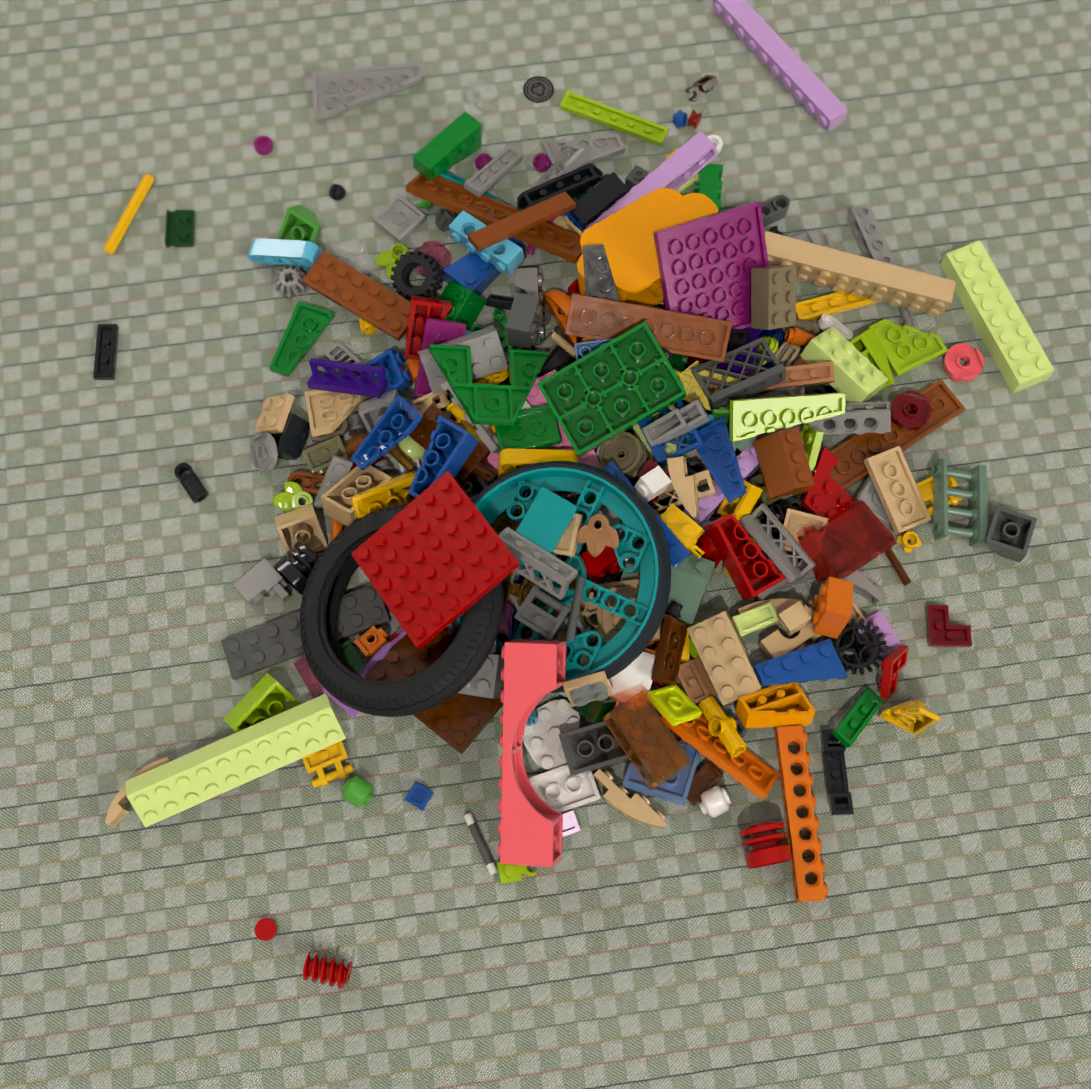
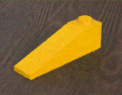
M417 471L397 476L351 497L356 518H362L383 508L411 503L415 497L408 492Z
M911 700L884 709L878 715L879 718L916 736L939 722L941 718L919 700Z

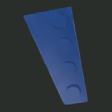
M724 416L697 431L703 446L696 448V451L727 501L731 503L746 494L747 491L732 441H730ZM691 435L688 437L692 444L697 442L695 436Z

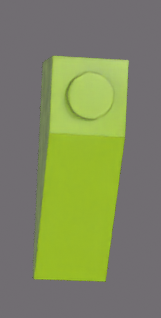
M872 327L849 341L889 379L881 390L895 383L883 345Z

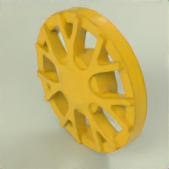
M506 368L475 379L473 383L497 385L509 376V371Z

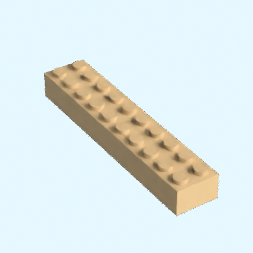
M765 231L769 266H796V280L799 282L807 281L814 283L818 287H829L837 292H848L855 297L863 296L870 298L874 302L882 301L889 303L893 307H905L912 312H924L931 317H940L952 303L956 285L954 280Z

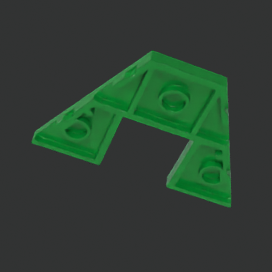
M433 344L429 346L431 355L472 424L514 425L549 354L546 351L510 349L508 352L510 385L472 383L470 347Z

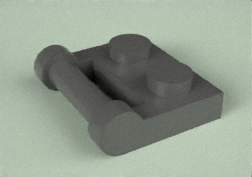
M534 584L514 618L547 639L552 640L570 611L571 606L563 605L539 590L540 587ZM534 597L560 612L558 617L555 618L531 603Z

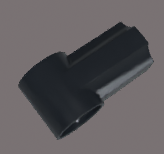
M180 463L176 466L174 470L175 476L195 504L206 499L209 493L195 474L193 468L187 463ZM183 472H190V474L187 477H181Z

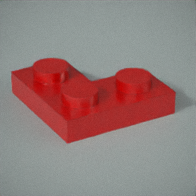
M900 644L886 658H883L881 663L883 674L879 681L880 697L889 699L896 692L898 672L907 665L909 646Z

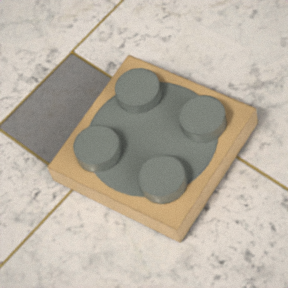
M605 671L563 683L564 691L572 707L584 706L588 702L595 700L602 701L613 695Z

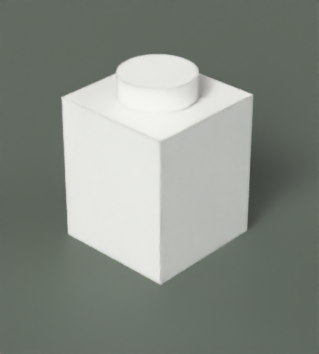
M657 466L640 477L634 487L637 493L646 502H649L664 492L672 481L660 466Z

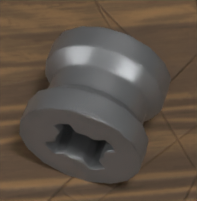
M353 414L346 418L350 436H361L368 432L359 414Z

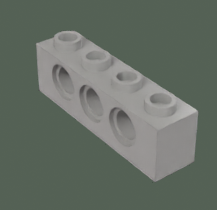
M866 203L851 208L847 222L862 256L897 265L870 204Z
M890 401L845 403V414L815 420L809 424L812 425L811 427H816L823 431V435L851 433L861 435L864 433L875 432L882 434L891 432Z

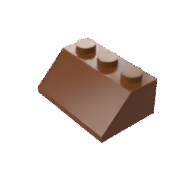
M798 428L777 431L753 442L769 499L806 493L815 485Z

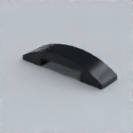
M822 730L823 771L831 816L853 815L851 792H849L844 756L845 746L831 734L834 730Z

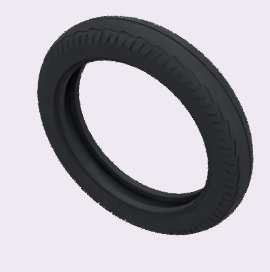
M408 504L391 506L372 512L356 520L341 531L325 548L312 568L306 582L300 607L302 647L314 676L338 701L354 710L374 716L401 717L421 713L442 704L457 694L473 679L488 658L498 636L503 614L504 597L501 581L464 612L461 626L451 645L437 661L420 673L402 680L381 682L365 679L351 667L341 650L337 634L339 602L346 584L359 567L351 553Z

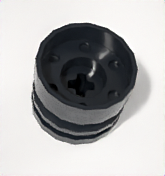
M297 542L294 546L299 551V554L290 549L288 552L293 560L290 562L282 557L273 568L291 587L303 596L306 582L319 556L309 547Z

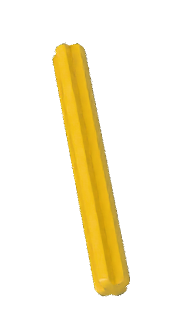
M145 174L111 233L103 248V251L107 254L113 255L154 183V178L151 175Z

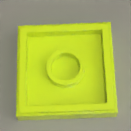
M669 685L649 691L645 697L672 726L697 719L703 713L677 685Z

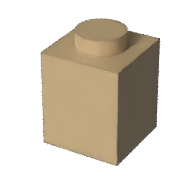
M799 601L779 613L778 619L788 636H791L810 624L812 613L806 605L803 606Z

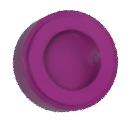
M268 136L257 137L254 141L256 152L260 155L271 153L273 150L272 140Z

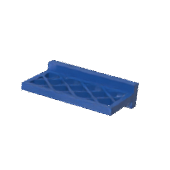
M682 400L677 401V408L679 410L685 407ZM663 409L660 411L658 419L662 417L664 412L669 413L673 410ZM648 418L638 424L657 464L661 467L667 465V458L680 457L703 446V442L695 428L687 432V434L695 436L697 440L692 445L683 443L685 433L682 434L680 442L669 440L664 442L663 445L661 443L651 447L642 428L656 420ZM667 443L678 445L676 452L668 456L665 451Z

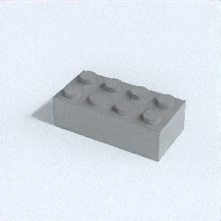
M493 325L438 344L470 347L472 380L508 368L497 330ZM429 348L418 351L432 393L444 391L440 385L447 380L431 355Z

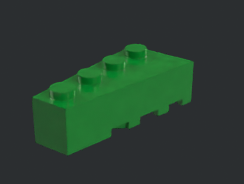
M465 111L413 156V168L429 181L439 176L481 148L482 124Z
M707 164L699 171L697 181H694L693 193H700L709 197L716 204L719 212H721L722 200L719 199H721L723 183L721 180L723 164Z

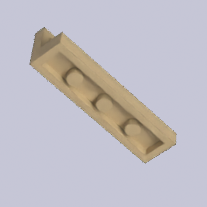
M709 470L690 475L694 476L697 480V487L708 483L710 490L702 493L698 491V500L716 494L713 484L714 479ZM672 482L664 492L658 495V500L670 496L671 499L668 505L662 506L656 502L651 507L657 513L666 511L672 503L676 507L683 505L680 499L676 497L677 494Z

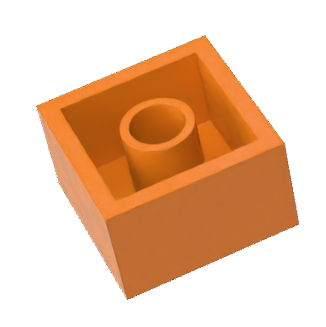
M829 576L826 583L821 584L819 595H815L813 600V607H815V612H813L811 624H814L813 633L836 639L839 637L851 618L854 582Z

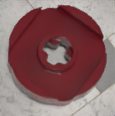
M905 391V393L897 395L890 406L892 423L905 430L917 431L928 422L932 412L931 405L926 401L927 398L916 391ZM913 407V411L916 413L909 414L906 409Z

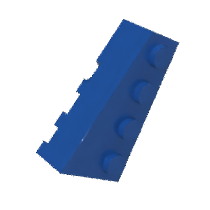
M513 237L508 238V240L522 248L521 240H516ZM475 252L468 253L443 269L445 282L452 281L472 290L479 296L502 273L490 262L486 263Z
M441 415L438 416V425L436 430L432 431L428 450L424 451L422 456L424 460L421 467L417 469L408 492L415 498L447 471L455 478L479 442L469 432Z

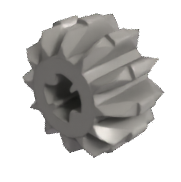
M290 265L289 269H286L283 266V271H277V277H274L275 288L278 292L280 291L282 296L287 295L291 299L294 294L298 297V292L304 293L306 285L302 283V279L305 273L301 272L299 267L294 269Z

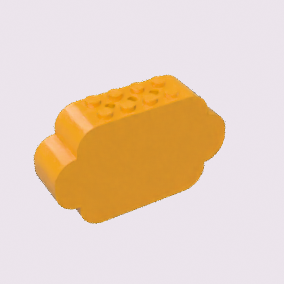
M660 188L626 205L602 221L593 224L583 232L580 238L581 256L577 262L580 294L585 295L583 245L603 244L620 302L654 307L663 302L664 295L653 232L718 213V207L704 194L689 193L682 196L674 189Z

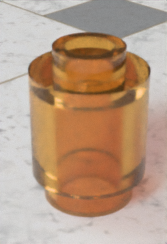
M362 432L346 441L347 443L343 446L349 458L352 457L368 434L365 435Z

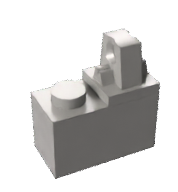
M265 558L232 584L252 607L261 604L267 594L270 597L278 595L283 602L290 598L289 594L284 590L287 586L286 582Z

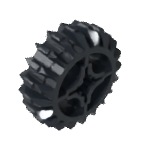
M851 619L852 626L847 623L837 640H831L833 645H836L835 650L842 665L845 664V671L848 672L852 667L853 675H856L857 669H859L861 675H864V668H867L869 672H873L872 664L877 668L880 666L876 660H883L884 657L879 656L880 652L887 653L886 649L881 648V645H886L887 641L879 640L884 636V633L876 634L879 630L878 626L870 629L872 626L871 621H868L866 626H864V619L859 620V625H857L856 619ZM859 629L867 631L874 641L864 642L859 634ZM852 631L851 642L842 646L844 637ZM857 640L860 644L868 645L863 646L859 653L857 650L850 648L853 647ZM875 647L873 656L864 663L865 651ZM842 652H853L858 664L849 662Z

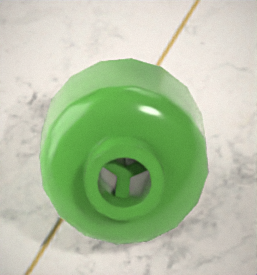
M356 775L354 778L350 776L341 789L343 799L357 808L363 804L368 805L374 796L371 793L373 785L359 775Z

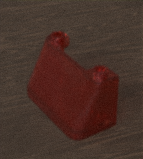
M855 498L846 503L847 506L844 508V513L822 527L812 525L803 530L804 533L797 537L801 547L816 564L812 571L817 581H827L829 576L838 579L847 577L897 543L893 534L863 500Z

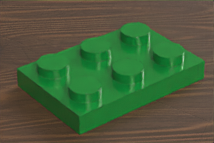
M549 404L520 411L513 426L495 425L500 451L507 448L540 449L562 443L556 417Z

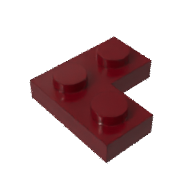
M927 605L925 607L928 647L972 646L971 626L950 625L948 605Z

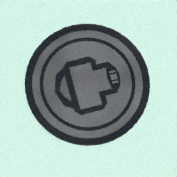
M535 76L525 82L523 92L528 100L542 103L552 97L554 86L549 79Z

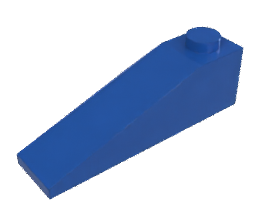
M397 395L350 459L364 471L410 435L423 418L424 413L411 401Z

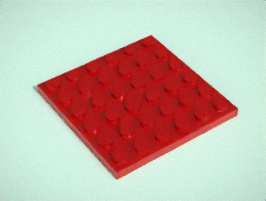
M449 471L351 553L418 649L423 648L521 565Z

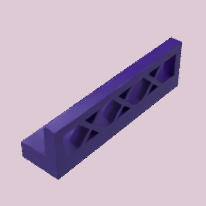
M311 358L309 361L312 375L307 382L309 389L380 398L387 387L383 367ZM317 366H321L326 371H318ZM334 368H339L344 374L338 373ZM352 370L359 372L362 376H357ZM369 373H378L379 378H374Z

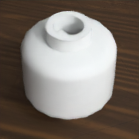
M714 786L701 794L702 801L699 802L703 814L708 813L712 818L728 812L730 804H732L726 789H721L719 786Z

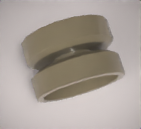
M623 432L602 444L598 454L599 462L603 468L613 461L630 482L639 479L638 473L650 458L649 451L645 445L628 432Z

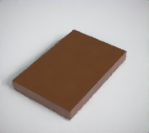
M664 617L651 680L668 685H676L688 624L670 617Z

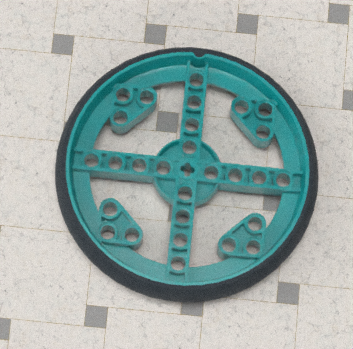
M548 461L513 470L492 482L473 499V503L490 525L504 511H507L508 517L521 523L542 486L552 492L567 491L581 494L576 503V506L579 507L576 514H587V520L581 523V527L587 525L593 515L598 514L602 504L612 510L625 525L618 524L613 526L617 532L620 530L625 532V537L619 540L618 548L613 549L622 570L629 574H635L640 570V586L636 602L585 579L582 599L626 619V623L607 644H605L604 636L596 631H588L577 635L574 638V642L566 641V646L570 648V654L566 657V681L605 671L607 678L610 679L627 668L640 656L653 639L663 620L671 589V561L662 527L647 502L631 486L615 475L598 467L571 461ZM530 488V489H531V494H530V496L527 497V498H524V497H523L524 491H525L526 489ZM595 494V502L592 504H588L587 498L590 495ZM518 507H521V508H522V513H521V515L518 516V517H515V516H514L515 510H516ZM638 539L644 540V546L641 549H635L634 546ZM578 542L575 557H569L565 561L566 564L578 570L575 579L577 577L587 578L584 561L579 555L584 543ZM552 554V555H554L555 557H557L558 559H560V556H561V555ZM629 558H634L635 565L627 569L626 561ZM525 578L526 587L530 592L535 583ZM552 581L553 586L560 590L562 585ZM569 584L565 596L561 600L552 594L550 597L563 605H568L573 602L575 590H571ZM592 588H596L598 591L594 599L589 597V591ZM535 597L531 602L549 614L553 610L552 607ZM616 597V605L613 608H609L607 604L609 598ZM629 606H635L636 613L632 617H628L626 613ZM464 613L452 622L456 633H458ZM520 622L512 640L526 639L524 633L530 627ZM532 629L533 634L529 639L539 640L541 634ZM596 635L599 641L595 647H592L589 640L592 636ZM496 638L495 653L501 654L502 646H505V644ZM583 655L589 657V663L586 666H582L580 663ZM561 686L550 693L565 692L564 687Z

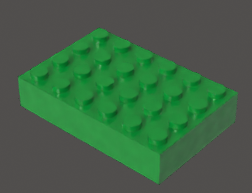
M646 321L537 383L578 457L585 455L687 395L686 390Z

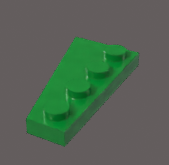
M298 301L270 364V371L289 377L335 317L334 312Z

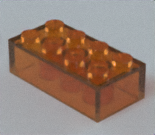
M643 690L608 712L602 718L650 791L691 764V761Z

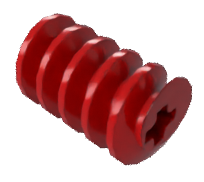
M309 952L303 967V979L308 980L311 977L312 982L316 983L320 978L322 985H325L329 980V986L331 987L337 982L338 988L342 989L349 981L353 962L350 961L347 967H345L344 959L337 965L336 957H333L330 963H328L327 955H324L320 961L319 953L310 958Z

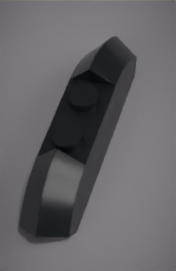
M589 163L528 189L517 197V210L522 211L563 192H566L571 198L580 195L589 187L598 184L603 177V172L594 164Z

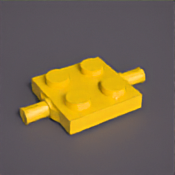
M673 503L661 515L657 513L687 550L701 558L702 556L698 552L703 555L704 551L696 543L705 530Z

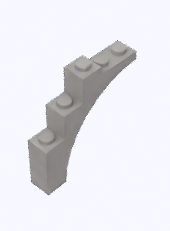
M843 547L828 563L825 562V558L821 554L818 559L810 557L816 566L801 581L790 583L786 578L752 599L755 602L763 601L776 592L797 584L826 583L829 576L854 582L853 591L866 598L873 605H876L885 594L882 593V589L877 584L871 583L867 579L866 574L862 570L855 568L859 562L857 556L851 550ZM802 559L797 566L803 571L808 564ZM774 565V567L778 570V572H779V573H782V572L777 568V566Z

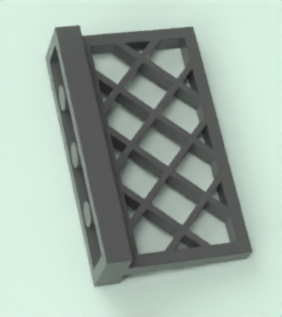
M763 337L726 353L724 363L729 364L727 371L716 368L721 362L714 360L691 369V373L709 401L712 411L713 409L730 405V400L744 399L780 383L786 378V368L783 363H779ZM762 345L764 349L763 355L752 352L753 348ZM739 354L747 356L745 363L734 359ZM750 357L761 359L759 366L748 364ZM765 360L772 362L774 367L767 369L763 368L762 364ZM732 365L743 367L741 374L730 372ZM747 368L755 370L756 374L749 377L745 376L744 372ZM703 370L711 372L709 379L700 377L698 373ZM714 373L725 375L723 382L712 380ZM728 376L738 379V382L734 385L726 384ZM710 385L720 387V390L711 395L708 388Z

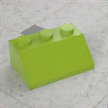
M266 673L226 715L223 721L235 732H239L294 708L301 703L272 676Z

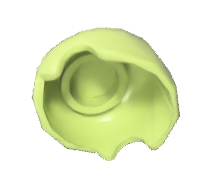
M407 436L397 444L411 460L422 459L425 449L410 436Z

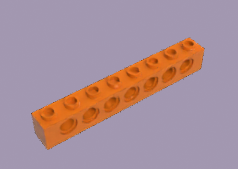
M802 725L777 727L774 730L787 839L793 859L790 862L796 903L826 900L825 896L828 895L827 883L823 882L822 873H825L824 861L820 860L819 851H822V842L820 838H817L816 829H819V820L817 816H814L813 809L816 807V798L814 794H811L813 776L808 771L810 754L805 749L807 733L803 731ZM788 744L796 745L798 752L796 754L791 753L788 750ZM791 765H797L800 768V775H794L791 772ZM794 786L802 788V797L794 794ZM798 807L806 811L805 818L797 816L796 810ZM800 829H805L809 833L808 840L800 838ZM803 851L810 852L812 856L810 863L803 860ZM806 873H811L814 876L815 882L813 885H809L805 881Z

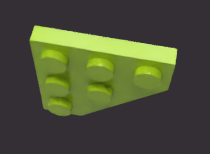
M883 319L867 328L872 327L881 341L890 369L895 377L901 376L948 352L939 335L935 333L921 332L918 328L894 324L891 320Z

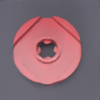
M966 343L953 345L943 358L944 370L954 382L974 380L981 373L984 366V358L977 348L969 347V344ZM960 359H962L964 362L967 361L968 364H966V366L960 365Z

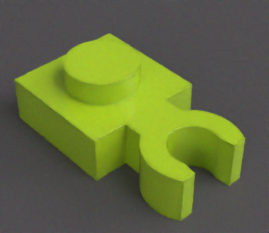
M497 862L500 885L522 881L523 874L527 877L536 875V872H529L526 865Z

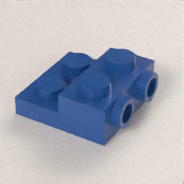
M390 348L364 364L383 367L387 381V387L383 393L397 389L398 393L412 386L410 382L412 375L403 365L405 358L401 352ZM369 373L374 378H379L378 373Z

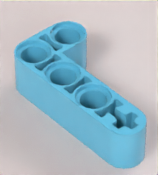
M254 238L247 257L252 262L259 264L301 266L308 272L322 254V250L310 241Z

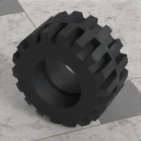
M409 251L406 252L407 255L402 254L399 256L401 260L396 259L394 262L396 267L391 269L394 272V275H391V280H394L392 285L394 288H397L396 292L411 300V295L427 298L435 297L437 295L436 290H440L442 287L439 286L440 282H443L441 277L443 271L439 269L440 264L435 261L436 259L419 251H414V253ZM422 266L425 270V280L419 287L413 288L409 282L410 272L413 268Z

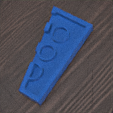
M831 639L756 664L753 667L762 687L795 682L807 683L808 681L839 680L848 677Z

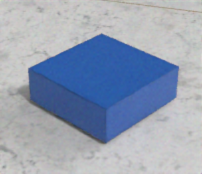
M415 781L404 800L424 811L434 792Z

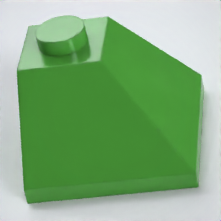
M301 204L288 207L277 239L303 240L314 243L320 228L316 214Z

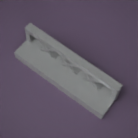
M765 503L761 504L751 515L743 516L739 521L790 583L801 581L816 566L815 562ZM762 511L767 515V524H762L757 518ZM772 527L778 528L780 539H774ZM784 543H790L793 546V555L785 552ZM797 558H803L808 564L803 571L797 566Z
M509 527L504 529L499 534L500 538L514 556L522 560L525 567L519 566L514 571L561 600L565 596L568 585L576 578L578 570ZM534 570L541 572L543 578L536 576ZM552 581L562 585L561 589L555 588Z

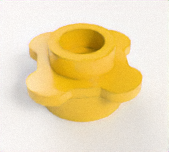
M907 530L903 536L900 535L897 538V542L903 546L906 553H911L912 549L921 546V540L913 530Z

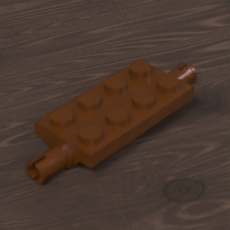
M433 403L424 412L423 418L412 433L408 435L425 450H428L431 442L430 436L432 431L436 430L439 415L461 427ZM478 442L457 474V477L466 483L472 476L479 475L489 485L494 482L489 476L497 480L498 475L489 469L485 463L486 458L491 453L490 450Z

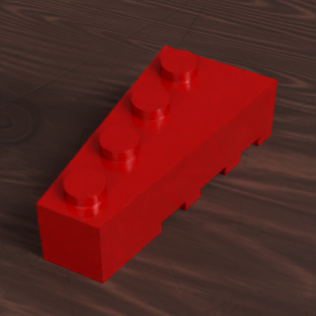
M732 513L721 516L705 525L742 600L754 598L786 579L774 567L775 564L771 559H767L762 553L761 547L752 541L748 536L749 533Z

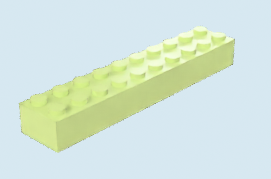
M323 694L125 781L126 796L143 825L148 827L346 739L328 695Z

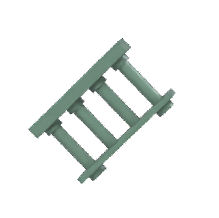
M941 459L933 464L931 471L933 476L934 524L932 532L934 533V541H939L947 537L948 534L969 537L970 547H980L986 544L985 541L988 534L987 468L985 465H978L968 472L948 469L947 459ZM947 477L967 480L969 491L949 488ZM948 496L968 499L969 510L948 507ZM948 515L968 518L969 529L948 526Z

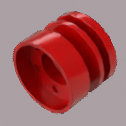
M784 822L759 823L739 832L741 838L750 837L751 839L742 842V846L753 847V851L744 855L747 869L793 860L789 845H779L778 843L779 840L787 837L786 833L776 834V831L785 828Z

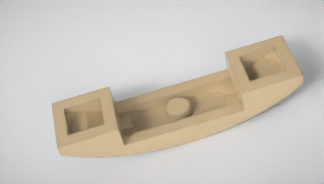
M166 757L154 761L139 770L131 778L172 760ZM126 784L119 790L108 810L105 823L110 827L115 828L130 812L124 807L129 801L126 796Z

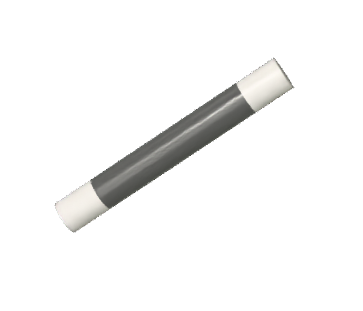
M472 813L465 815L464 819L490 876L498 873Z

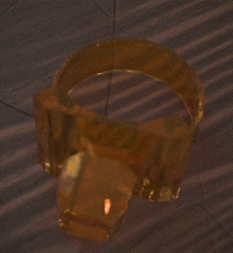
M527 578L523 580L522 585L511 583L508 593L518 597L517 603L521 606L529 588L535 583ZM547 606V607H546L545 609H543V610H544V611L548 610V609L550 608V606Z

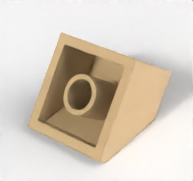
M313 504L274 517L277 531L290 561L293 560L288 552L290 549L299 554V551L294 546L297 542L309 547L314 552L323 550L328 546Z

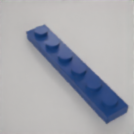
M613 461L609 462L602 469L620 478L637 492L633 484ZM647 502L662 527L669 549L671 564L676 568L691 553Z

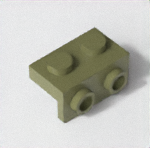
M339 435L302 450L311 473L316 472V474H322L327 471L333 454L345 459L349 458Z

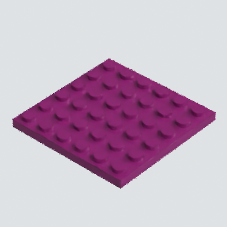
M760 201L747 203L653 232L666 310L732 321L731 329H743L751 326V268L769 266Z

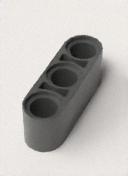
M777 195L761 203L762 214L766 215H762L764 227L786 216L790 205L787 196Z

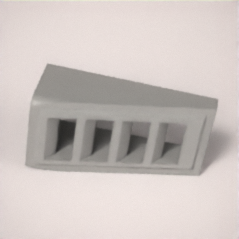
M338 341L323 352V355L331 361L341 362L347 357L348 359L345 361L347 363L362 364L357 357ZM336 348L339 349L334 355H331V354H330V353H332ZM343 353V355L339 359H335L337 356Z

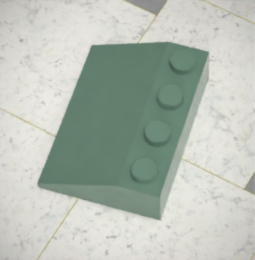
M638 539L636 543H644V540ZM691 554L676 568L671 564V589L667 608H669L672 601L677 602L676 607L678 604L683 606L680 612L681 618L677 620L693 625L714 574L715 562L702 557L698 558L696 555ZM629 558L626 561L627 569L634 566L635 560L633 558ZM623 570L620 581L640 579V572L629 574Z

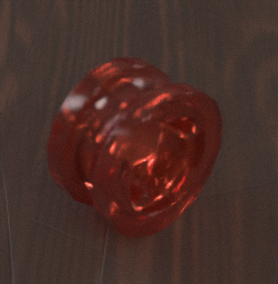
M693 110L687 126H693L694 129H697L702 113L697 114Z

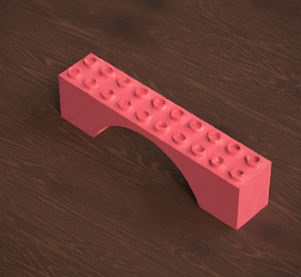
M514 639L505 642V646H502L501 656L504 659V668L501 670L504 690L501 691L500 696L501 703H503V712L500 715V724L503 725V733L500 735V746L503 747V752L499 759V767L502 769V777L499 779V790L502 791V799L499 800L498 810L501 813V821L498 824V834H501V843L498 844L497 853L502 864L552 868L562 858L563 814L549 806L532 786L523 762L522 742L527 721L536 705L548 693L563 686V683L566 681V641Z

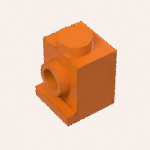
M373 625L360 638H356L354 642L371 659L383 645L389 642L387 640L389 635L382 627L377 628Z

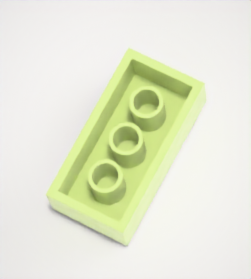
M833 326L813 338L800 354L808 364L833 361L835 382L829 384L838 393H846V400L849 403L867 402L877 395L889 380Z

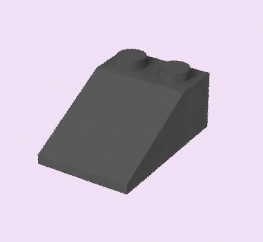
M620 717L559 734L571 776L629 762L633 758Z

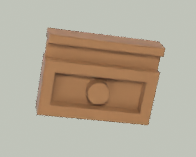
M700 656L680 665L677 679L684 693L695 705L707 697L718 695Z

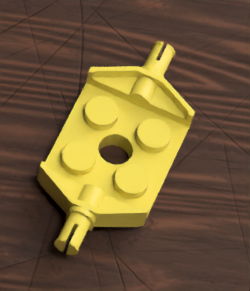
M696 361L683 372L673 369L687 392L683 400L691 403L698 399L704 409L713 412L709 406V401L691 373V369L701 365V363ZM703 370L698 374L700 377L709 379L711 372ZM714 373L712 380L723 382L725 375ZM729 376L726 380V384L730 385L738 382V379ZM714 386V393H716L720 390V387Z

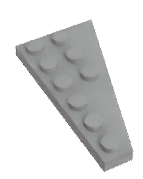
M421 62L312 72L315 123L422 83Z

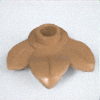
M596 514L589 519L587 525L579 529L577 542L587 543L589 553L593 557H597L606 545L611 548H618L619 535L617 530L610 526L606 516ZM597 521H601L602 526L599 529L595 527V523Z

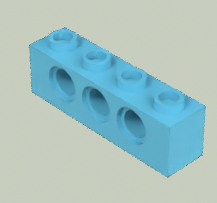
M463 210L448 226L451 239L456 243L463 244L469 252L478 254L486 263L490 262L498 271L511 275L524 260L523 249L506 239L478 252L468 240V234L487 225Z

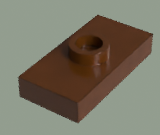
M710 761L693 777L687 800L693 806L701 800L703 792L714 787L724 776Z

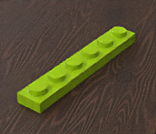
M566 91L560 104V110L662 147L669 131L668 127L570 91Z

